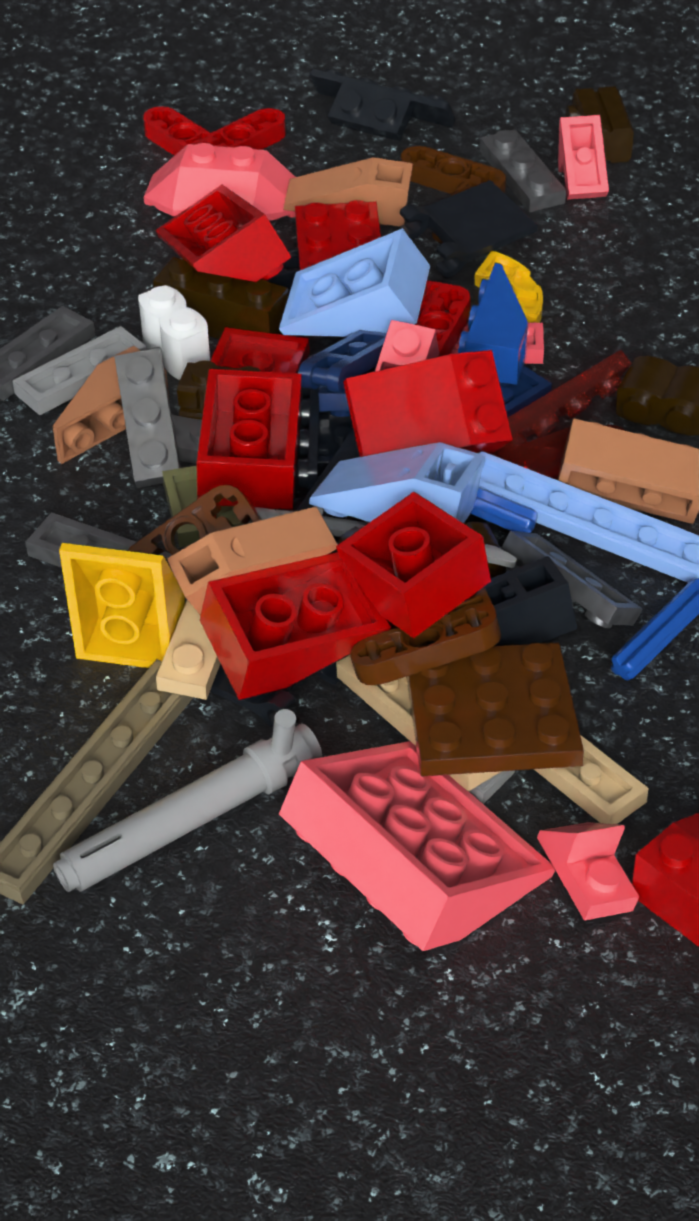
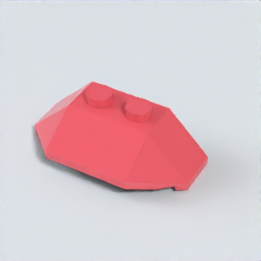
M209 143L188 144L152 175L144 195V204L155 206L158 210L171 216H177L223 184L263 212L269 221L277 220L286 215L292 218L295 217V211L284 210V203L289 180L295 178V176L267 150L252 149L247 146L235 148L213 146Z

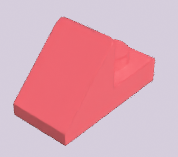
M600 115L565 117L559 120L558 171L564 172L567 200L606 197L609 192Z
M586 822L540 830L538 833V841L584 921L634 911L639 895L615 857L616 849L625 829L624 825Z

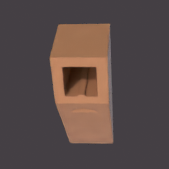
M372 157L291 178L285 198L284 210L295 211V206L316 202L337 204L348 203L354 200L376 201L379 224L400 227L405 222V219L400 215V210L408 204L413 163Z
M132 346L117 355L138 352L140 350ZM114 356L96 366L52 426L57 459L61 464L126 429ZM164 369L168 390L167 371Z
M316 506L212 532L168 557L167 561L185 598L201 615L209 581L327 555L336 550L338 544Z

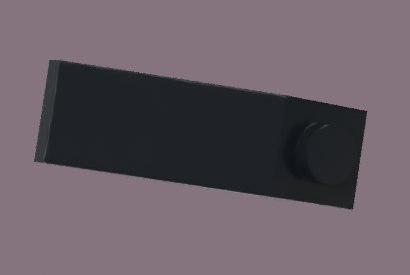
M549 556L491 578V582L484 586L496 610L501 630V638L495 646L543 643L577 629L569 584ZM436 641L427 642V644L430 645Z

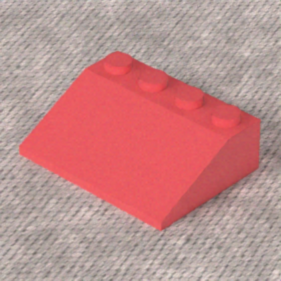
M411 741L301 761L279 812V815L296 830L297 835L302 840L310 843L330 862L334 871L350 881L366 897L372 907L381 911L403 932V935L409 942L418 946L422 951L462 940L550 879L555 872L553 865L451 776L421 777L417 747Z

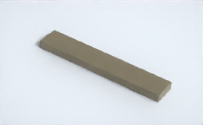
M156 659L0 842L1 895L24 905L52 871L53 863L60 860V853L69 849L194 698L157 690L156 675L162 661Z

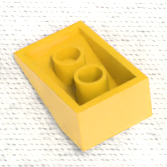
M62 543L59 553L76 658L150 668L156 659L163 661L185 606L183 591L163 555Z

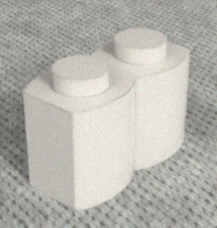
M164 285L138 295L143 343L146 345L147 350L160 349L164 367L170 375L180 380L188 362L210 361L207 322L200 313L186 307L185 298L179 291Z

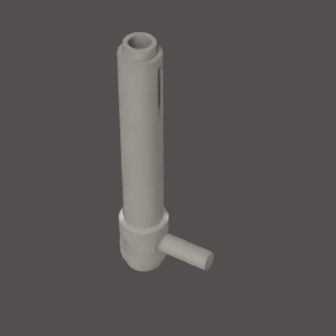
M289 709L279 710L274 717L272 738L268 740L260 739L243 749L242 756L61 852L60 860L53 863L57 878L67 892L75 888L81 892L258 794L264 792L269 795L287 785L289 777L295 776L301 761L322 757V750L316 736L303 723L295 727L296 715Z

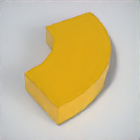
M491 251L475 273V286L480 287L482 279L489 280L495 263L502 264L528 323H540L543 310L541 286L534 282L530 277V271L521 263L502 253Z

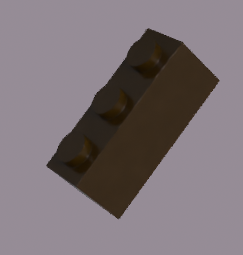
M173 257L153 279L154 288L167 285L183 295L186 307L197 311L206 320L208 336L220 339L225 327L283 335L279 327L288 300L287 287L272 284L265 280L253 282L199 272L184 259Z

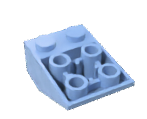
M438 442L342 460L337 463L312 494L309 504L323 508L326 513L332 516H351L371 522L409 494L416 492L460 522L465 523L475 505L486 455Z

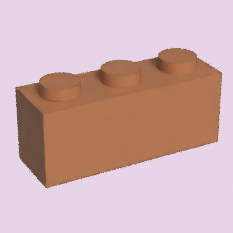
M573 418L564 447L558 481L630 509L691 524L694 523L699 511V449L687 444L668 442L642 433H632L603 426L597 422H587Z

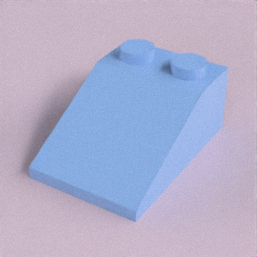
M402 228L295 273L279 330L283 335L348 337L359 330L387 333L391 320L414 325L418 320L430 265Z

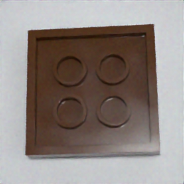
M559 642L494 646L484 652L407 676L421 777L583 766L584 749Z

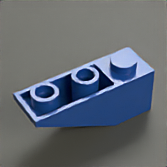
M495 263L489 280L482 279L478 296L479 305H472L468 323L469 332L462 331L458 353L492 350L499 382L517 385L526 360L528 321L502 264Z

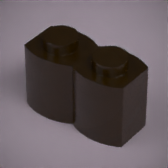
M652 356L635 357L617 389L616 414L625 420L643 425L660 424L662 427L678 434L688 436L699 435V367H677L669 361Z

